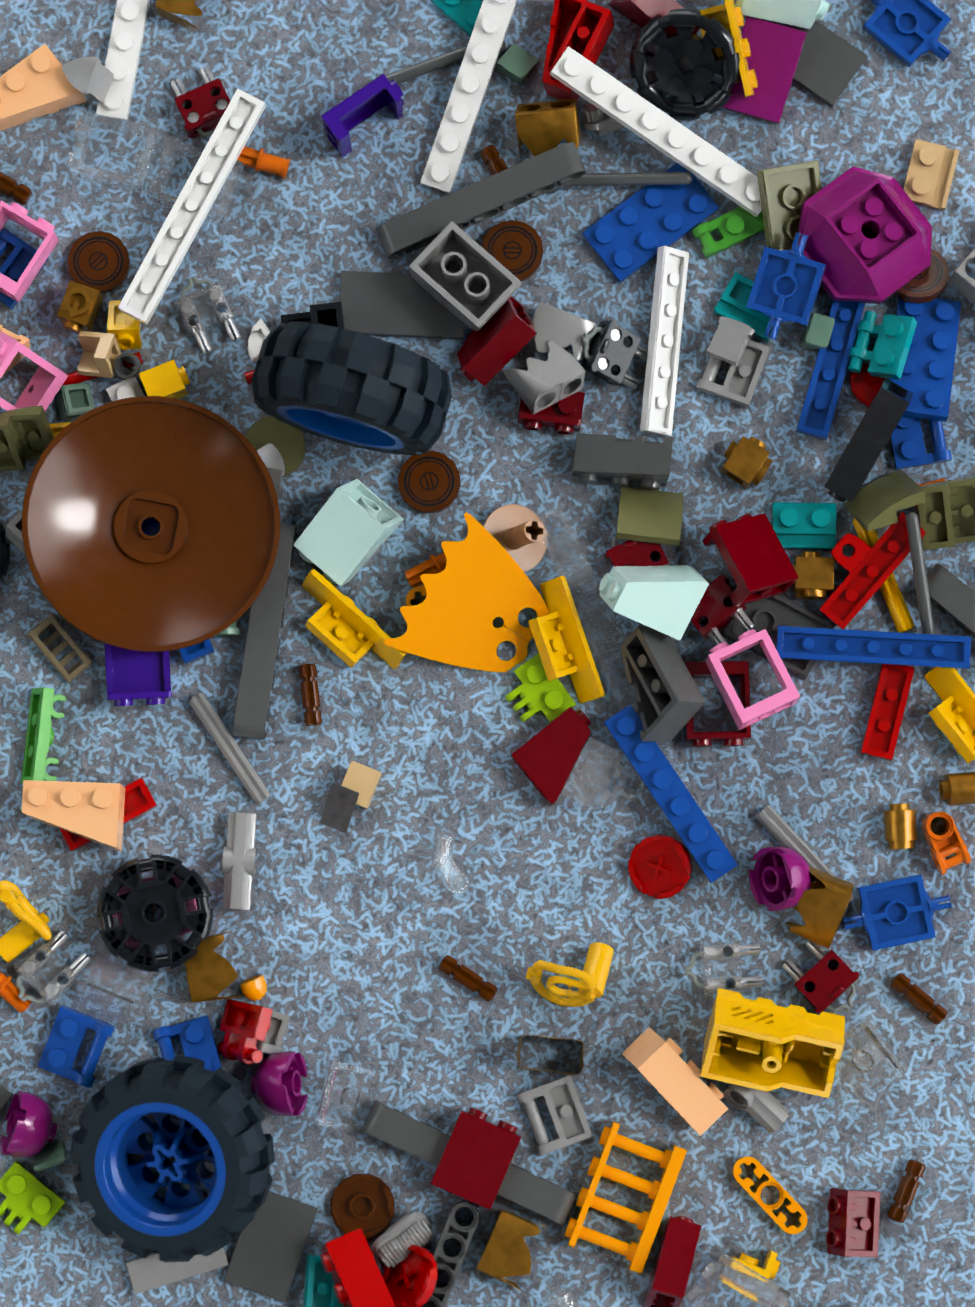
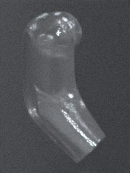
M437 835L432 857L433 869L451 893L462 894L469 888L470 882L468 877L460 871L454 862L453 838Z

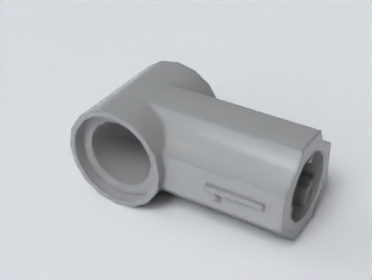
M730 1084L724 1092V1096L729 1104L739 1110H746L769 1133L775 1131L789 1116V1111L770 1092Z

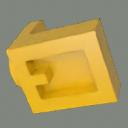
M122 300L109 301L107 333L115 335L120 350L141 349V321L119 311L118 306Z
M769 1250L761 1268L758 1266V1259L741 1253L739 1258L731 1256L727 1268L767 1284L769 1278L774 1280L780 1266V1261L776 1260L778 1253Z

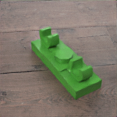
M32 688L21 783H23V780L57 781L56 776H49L47 774L46 767L48 764H59V760L46 757L54 739L51 719L64 717V713H57L54 710L53 704L55 701H66V697L61 694L54 695L53 688Z

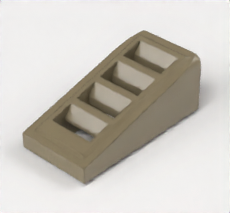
M49 614L26 633L68 683L93 663L52 614ZM53 625L56 631L41 641L38 637ZM61 635L65 640L52 651H49L47 646ZM70 645L73 650L58 661L55 656ZM78 655L81 660L66 671L63 666Z

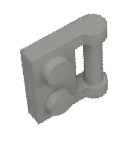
M749 340L738 365H730L723 386L714 383L722 360L710 356L703 377L698 379L695 388L701 392L749 407L770 347Z
M568 1075L516 1094L519 1104H523L538 1146L535 1149L538 1156L593 1137L571 1076ZM543 1095L559 1137L552 1141L549 1140L535 1102V1098Z

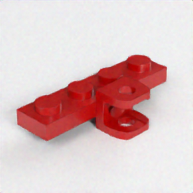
M903 512L897 517L898 523L890 525L872 548L857 536L847 533L831 550L834 560L849 574L819 610L841 629H845L910 553L906 515ZM920 527L922 539L927 532ZM844 545H851L853 547L854 553L852 556L848 557L843 554L842 549Z

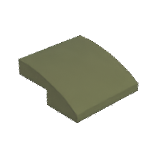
M43 406L24 407L0 413V471L24 470L26 461L39 460L44 450L54 439Z
M898 470L869 483L859 490L853 502L847 501L845 507L867 531L898 523L896 511L926 503L925 491L906 473Z
M975 476L920 486L925 491L926 503L918 505L920 526L927 532L922 538L923 550L955 547L956 543L975 541Z
M621 487L616 539L679 546L683 493Z

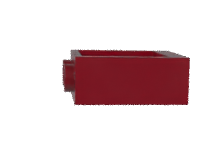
M749 661L721 662L729 678L738 677L739 699L744 709L749 707ZM685 662L692 678H712L706 662ZM692 717L684 726L685 742H692V747L712 746L711 741H724V746L728 747L743 746V740L751 738V725L740 731L694 732V718Z

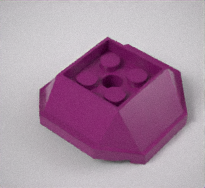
M853 166L806 200L802 205L798 233L809 236L803 254L810 260L827 265L821 286L833 301L880 304L931 265L932 225L894 177ZM861 228L870 229L874 234V238L865 237Z

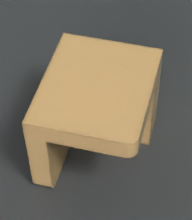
M80 331L78 339L82 346L83 354L77 367L79 375L113 378L115 374L114 361L122 354L115 335L111 333Z
M352 761L341 786L358 792L359 796L356 805L368 810L382 773Z

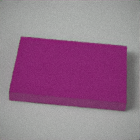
M747 16L741 35L742 39H748L751 56L746 58L749 70H755L758 87L753 88L754 95L746 97L740 74L739 83L734 84L732 89L734 94L722 108L780 124L807 32Z

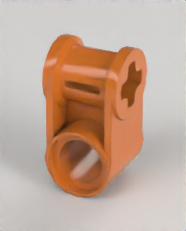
M941 811L929 813L925 816L921 826L922 832L940 875L946 874L947 869L961 863L970 864L971 857L969 851L960 837L953 818L946 812ZM936 817L941 818L945 823V830L941 835L934 834L930 827L932 820ZM956 853V855L951 856V857L945 859V857H947V856H949V855H951V854Z

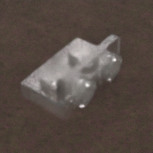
M588 737L560 795L588 808L587 810L595 812L597 807L603 809L611 794L610 791L606 790L611 779L617 781L625 766V763L620 761L623 753Z

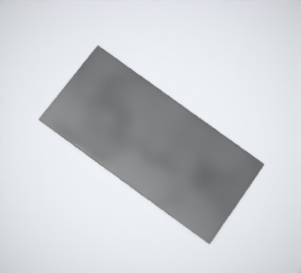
M333 782L320 823L346 833L359 793Z

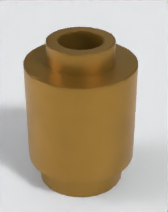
M975 772L945 774L944 780L939 781L941 800H946L948 806L975 804Z
M909 803L890 804V810L883 811L885 841H888L889 849L914 848V840H917L916 809H909Z

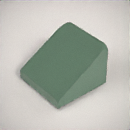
M513 43L497 61L496 69L522 86L539 60Z
M813 312L808 326L805 325L800 342L801 348H827L835 319Z
M89 382L62 385L54 397L60 421L80 417L95 408Z
M62 1138L46 1143L42 1151L32 1156L33 1168L37 1172L62 1164L70 1159Z

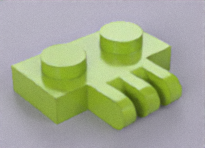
M539 653L514 670L515 675L522 684L505 696L508 702L513 701L518 695L522 699L512 707L515 713L524 706H527L529 711L524 712L519 717L522 723L539 711H542L549 723H551L569 707L573 708L576 706V703L558 678L548 681Z
M15 1161L0 1179V1192L7 1197L0 1205V1217L8 1209L11 1213L3 1222L9 1227L16 1217L21 1220L14 1229L17 1235L23 1231L32 1218L45 1228L66 1203L62 1197L18 1161Z

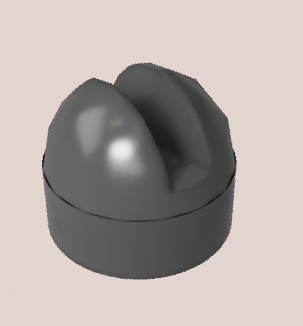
M123 353L115 359L114 370L121 378H133L140 372L141 362L136 355ZM123 361L134 364L135 369L122 365Z

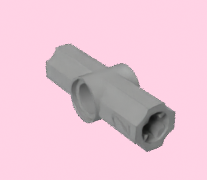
M229 812L227 846H224L222 859V874L225 875L222 909L251 910L252 881L256 874L254 865L255 857H257V848H255L257 814Z

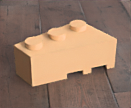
M43 44L0 76V131L29 122L31 119L49 113L58 112L72 105L87 102L84 94L73 87L62 70V64L46 44Z
M23 780L21 812L27 817L122 852L125 787L120 783Z
M648 1027L622 1055L660 1093L690 1127L701 1136L728 1110L721 1101L724 1094L712 1082L706 1085L700 1079V1068L692 1060L687 1063L683 1061L679 1056L683 1050L670 1037L665 1041Z

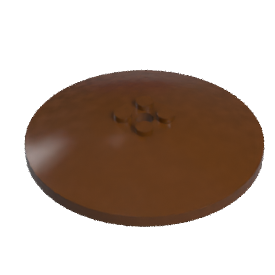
M138 396L112 401L88 411L67 425L51 441L36 463L27 485L22 510V537L28 565L38 587L52 607L68 623L89 637L116 648L137 652H167L194 646L211 639L231 626L250 608L264 588L275 563L280 538V511L275 487L266 465L248 439L233 425L212 411L191 402L161 396ZM146 519H154L159 523L160 530L156 535L148 536L142 531L141 525Z

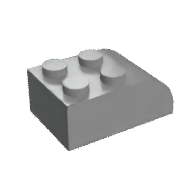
M453 221L409 265L411 277L460 321L475 331H479L522 285V282Z

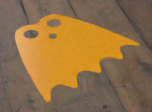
M465 512L464 517L468 527L466 538L462 541H443L441 543L447 560L446 567L439 573H426L420 576L426 588L425 600L418 605L400 607V612L407 624V631L397 638L385 639L383 643L392 648L449 665L489 672H507L525 660L528 655L527 646L533 638L530 627H523L519 624V612L524 608H532L536 611L538 618L549 614V611L540 593L517 562L471 514ZM496 617L503 619L504 623L500 628L493 626V620ZM504 641H510L516 647L515 656L507 661L501 660L497 655V647Z

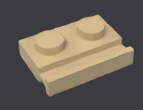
M918 139L915 140L903 190L914 204L945 211L960 152L959 149L953 150L943 145Z

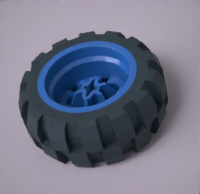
M306 322L280 323L263 340L252 378L254 403L258 405L259 409L277 418V420L342 444L397 455H422L432 448L441 436L452 398L450 379L447 372L440 369V366L430 359L397 344L363 333Z
M178 1055L173 1060L166 1061L158 1056L138 1062L126 1071L120 1072L106 1082L99 1092L91 1096L79 1115L81 1127L72 1135L70 1160L71 1164H78L79 1173L72 1180L80 1203L89 1201L96 1212L90 1220L105 1237H108L112 1232L116 1233L124 1239L121 1246L122 1249L145 1259L151 1253L159 1254V1260L163 1262H189L194 1255L209 1256L227 1246L254 1219L257 1210L265 1203L273 1181L269 1173V1166L275 1162L273 1137L271 1134H264L261 1122L266 1118L254 1096L246 1100L236 1089L240 1083L239 1080L220 1067L215 1072L205 1069V1063L201 1059ZM152 1113L157 1123H152L145 1115ZM170 1114L176 1115L180 1119L181 1126H176L171 1122ZM199 1131L202 1133V1135L205 1137V1139H203V1138L201 1137ZM146 1132L152 1134L153 1144L147 1141ZM183 1143H185L189 1147L191 1152L187 1151V1149L183 1146ZM131 1153L145 1154L142 1161L133 1163ZM174 1156L176 1161L170 1163L168 1157ZM204 1160H208L214 1165V1172L205 1168ZM150 1167H156L160 1176L154 1175ZM179 1182L188 1184L190 1190L182 1188ZM200 1182L211 1192L207 1198H205L199 1187ZM168 1185L165 1198L156 1194L160 1186L165 1187Z

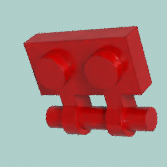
M227 999L219 1030L226 1033L224 1040L217 1046L218 1052L229 1060L238 1059L245 1064L259 1063L263 1058V1053L255 1047L257 1040L265 1041L266 1033L271 1025L270 1018L273 1009Z

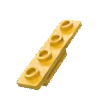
M724 0L725 4L698 10L701 11L700 15L709 19L714 17L720 21L734 38L732 43L735 52H739V70L745 96L754 95L753 88L758 87L755 70H749L746 57L751 56L748 39H742L740 26L744 25L741 7L735 8L734 0ZM700 29L703 39L706 31ZM721 47L714 48L717 57L723 56Z
M312 569L306 576L302 587L323 606L308 619L305 627L350 668L372 649L390 667L396 669L405 657L406 652L385 645L383 640L391 637L379 628L377 622L358 609L353 600L338 591L323 574Z
M560 576L541 583L540 588L549 614L529 620L528 623L548 681L570 674L581 704L605 696L566 577Z
M935 667L924 677L943 702L928 714L934 720L935 725L953 744L956 752L969 764L975 759V693L955 668Z

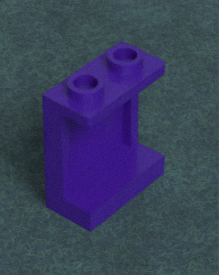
M384 74L380 75L321 116L324 133L342 158L352 152L349 131L373 114L388 106L397 119L403 117L402 106L404 102L401 98L403 92L394 79L388 81Z
M104 643L107 700H114V706H132L133 699H146V705L165 704V698L172 697L169 651L137 652L116 648Z

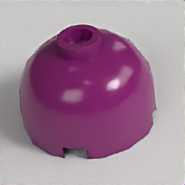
M784 846L763 848L754 855L752 861H757L754 870H749L750 889L759 905L765 904L768 908L766 910L771 912L796 907L804 890H810L811 873L809 872L810 868L806 859L799 852Z
M296 1051L273 1053L261 1062L257 1068L256 1075L252 1076L251 1089L253 1094H256L261 1106L273 1115L298 1116L305 1109L308 1094L301 1096V1076L307 1078V1067L301 1053H295Z
M20 1090L18 1094L13 1096L5 1120H8L7 1136L1 1135L0 1152L12 1157L25 1158L38 1154L43 1150L47 1142H53L57 1131V1123L52 1122L53 1113L45 1100L37 1095Z

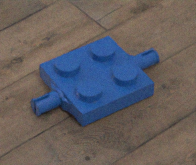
M870 0L876 5L874 14L867 20L862 29L909 68L922 54L929 50L941 59L942 62L951 54L952 51L938 41L940 33L950 23L951 18L931 1Z
M798 232L795 233L791 250L779 251L765 246L746 305L747 308L760 311L769 317L763 336L775 340L777 339L781 321H793L808 326L827 266L826 264L810 260L803 254L809 236Z
M922 874L857 888L861 902L860 914L842 917V923L855 921V923L843 925L845 931L863 926L868 934L871 951L935 938L932 922L933 911L952 908L951 902L938 904L939 902L951 900L949 895L930 899V896L925 891Z

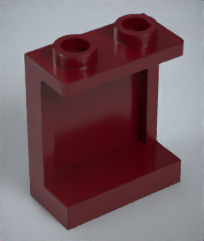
M765 513L755 516L745 514L729 523L726 520L719 521L709 528L710 532L702 540L705 546L716 544L738 586L730 595L735 607L783 594L799 579Z
M470 1107L468 1112L461 1110L430 1184L491 1210L520 1142L521 1135L516 1134L518 1127L502 1120L499 1121L498 1125L486 1120L488 1114Z

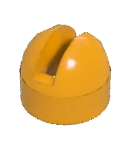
M263 974L254 976L239 984L244 996L252 1001L263 998L267 990V983Z

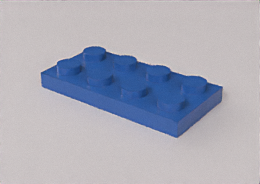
M678 163L665 172H689L692 175L691 183L687 185H646L582 232V236L619 283L657 256L658 247H670L719 210V206L697 178Z
M898 295L895 315L914 317L917 321L901 379H889L914 393L903 416L946 422L948 419L961 302L936 298L930 302L916 304L905 302Z

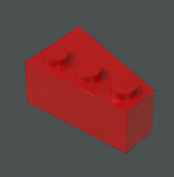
M587 0L554 1L553 15L550 21L549 43H547L542 78L547 95L559 100L576 98V102L578 101L580 95L549 74L568 46L596 64L615 26L611 10Z
M361 1228L324 1244L322 1248L323 1254L320 1255L321 1262L327 1273L331 1272L335 1285H333L335 1294L344 1307H396Z

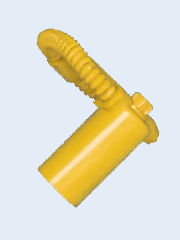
M8 880L0 881V901L4 903L8 910H11L16 918L21 920L0 937V955L7 963H10L39 938L42 937L47 941L51 939L52 934L50 927L47 925L50 921L48 916L44 912L40 914L27 901V898L16 884Z
M591 943L588 947L583 970L539 960L532 967H528L526 979L531 982L533 988L540 996L554 1004L563 1005L564 1007L586 1006V1004L592 1003L595 998L602 997L614 950L611 946L604 943ZM542 970L548 972L550 971L560 975L566 974V976L569 975L580 980H575L572 978L558 975L551 976L547 979L546 989L541 982ZM554 983L568 985V988L576 987L578 991L561 989L555 986Z

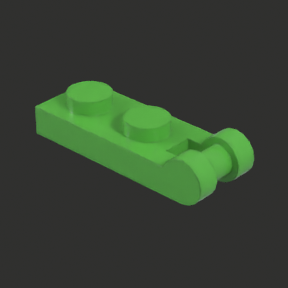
M738 207L692 229L695 239H699L704 247L702 252L706 259L765 231L762 210L755 217L742 207ZM718 230L722 239L714 242L710 233Z

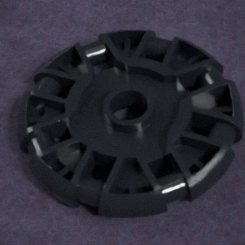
M693 9L670 10L669 14L665 16L657 15L649 20L636 35L638 41L636 46H632L630 52L631 78L636 79L638 84L636 90L639 95L660 110L669 113L670 117L680 120L699 119L702 114L708 112L711 115L718 111L730 100L734 94L732 91L734 84L739 83L740 79L739 52H735L732 43L734 38L731 33L714 17L709 19L700 15L701 11ZM674 26L677 29V33L669 35L667 28ZM695 26L706 31L703 39L692 34ZM653 44L659 47L655 54L647 50L649 45ZM721 47L723 56L717 57L714 48ZM683 56L689 57L693 61L694 68L690 71L682 70L678 66V58ZM654 70L657 79L650 82L647 73ZM715 73L722 76L721 84L713 81ZM702 92L704 101L697 103L694 95ZM666 93L678 96L676 102L665 98Z
M159 854L151 855V858L139 860V857L134 858L117 868L111 874L113 878L107 887L103 886L100 892L96 909V918H100L102 929L99 930L100 936L105 946L116 958L120 956L128 962L127 966L134 969L159 972V968H177L188 962L199 952L197 948L203 939L207 940L213 923V908L210 909L208 899L211 896L210 891L200 874L194 868L192 870L182 865L183 861L177 858ZM153 871L154 880L143 882L142 873ZM174 875L183 881L178 889L169 884ZM123 885L131 889L125 900L117 895ZM195 899L197 911L188 913L186 901ZM156 903L163 908L164 914L160 921L153 923L146 918V909L149 905ZM121 913L123 925L114 927L112 915ZM184 927L193 931L186 942L178 937L183 932ZM131 936L141 942L136 951L127 946ZM166 944L168 954L157 956L155 946Z

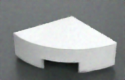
M262 319L253 326L248 338V353L253 363L258 360L263 340L270 333Z

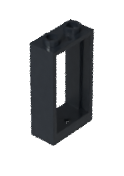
M887 378L884 380L824 486L829 489L828 494L840 502H845L846 500L853 502L907 409L914 393Z

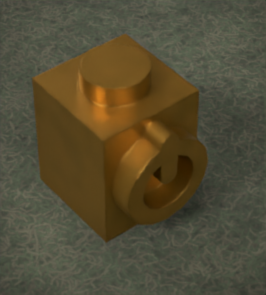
M69 281L57 313L61 323H64L63 328L78 334L82 330L91 332L103 301L101 292Z
M743 436L739 443L733 440L724 453L723 457L728 460L722 467L721 473L747 489L751 483L758 486L773 460L768 458L770 452L765 450L767 446L762 441L752 436L749 439Z
M802 552L801 557L796 556L793 561V567L799 577L793 584V592H796V598L806 600L827 599V593H831L834 590V558L820 557L819 552Z

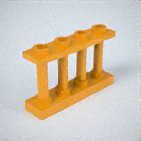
M613 1121L611 1127L605 1125L598 1142V1144L603 1145L602 1152L599 1158L593 1156L587 1171V1175L592 1176L588 1189L581 1188L575 1204L581 1207L577 1219L570 1218L564 1236L569 1238L567 1244L573 1248L577 1239L580 1238L625 1256V1260L630 1261L628 1265L629 1270L642 1274L687 1150L673 1144L671 1150L665 1149V1151H661L617 1134L620 1124ZM612 1146L659 1163V1167L664 1169L660 1181L654 1179L651 1182L607 1165L606 1161ZM602 1176L648 1194V1198L653 1200L649 1211L643 1210L640 1213L594 1195L600 1177ZM589 1207L637 1225L636 1229L641 1230L637 1243L631 1241L629 1244L582 1226Z

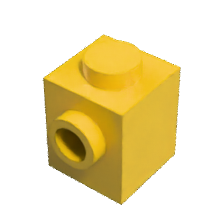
M174 359L138 373L147 396L179 399L189 395L185 386L191 383L184 366L178 368Z

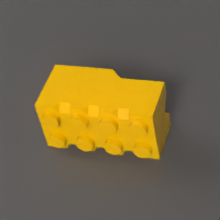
M718 988L704 1039L700 1077L765 1092L785 1088L829 1098L836 1063L840 1060L844 1047L845 1016L824 1011L817 1015L808 1013L801 1006L791 1004L786 1008L775 1005L770 999L759 997L756 1000L743 998L739 992Z

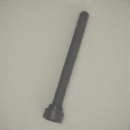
M504 41L499 53L507 50ZM468 45L385 76L388 81L394 79L397 84L427 74L463 60Z
M689 172L586 173L579 179L563 186L687 185L691 183L692 175ZM562 186L547 193H555L556 190L562 189Z
M909 512L905 519L922 634H935L919 518L915 512Z

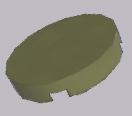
M273 416L260 419L245 434V437L256 451L267 444H273L277 448L285 465V474L282 478L297 471L304 460L306 444L301 430L277 420Z

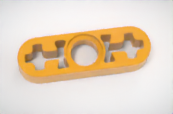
M743 1156L737 1159L732 1168L735 1180L783 1231L788 1234L802 1232L808 1221L805 1210L758 1160L750 1156ZM742 1163L746 1165L753 1163L755 1165L753 1173L759 1179H761L763 1174L768 1178L762 1181L754 1192L750 1189V1186H753L755 1183L749 1177L741 1179L739 1176L742 1173L740 1168ZM772 1185L777 1188L779 1198L775 1203L765 1204L761 1200L760 1194L765 1186ZM785 1198L790 1201L785 1207L791 1213L796 1211L800 1213V1216L797 1218L800 1224L797 1227L792 1224L786 1227L784 1223L787 1221V1218L781 1211L778 1212L777 1216L772 1213L773 1210L783 1204Z

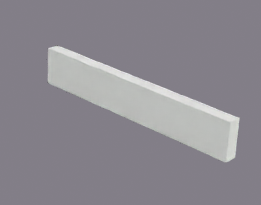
M667 246L658 247L640 423L641 432L664 437L672 436L689 252Z

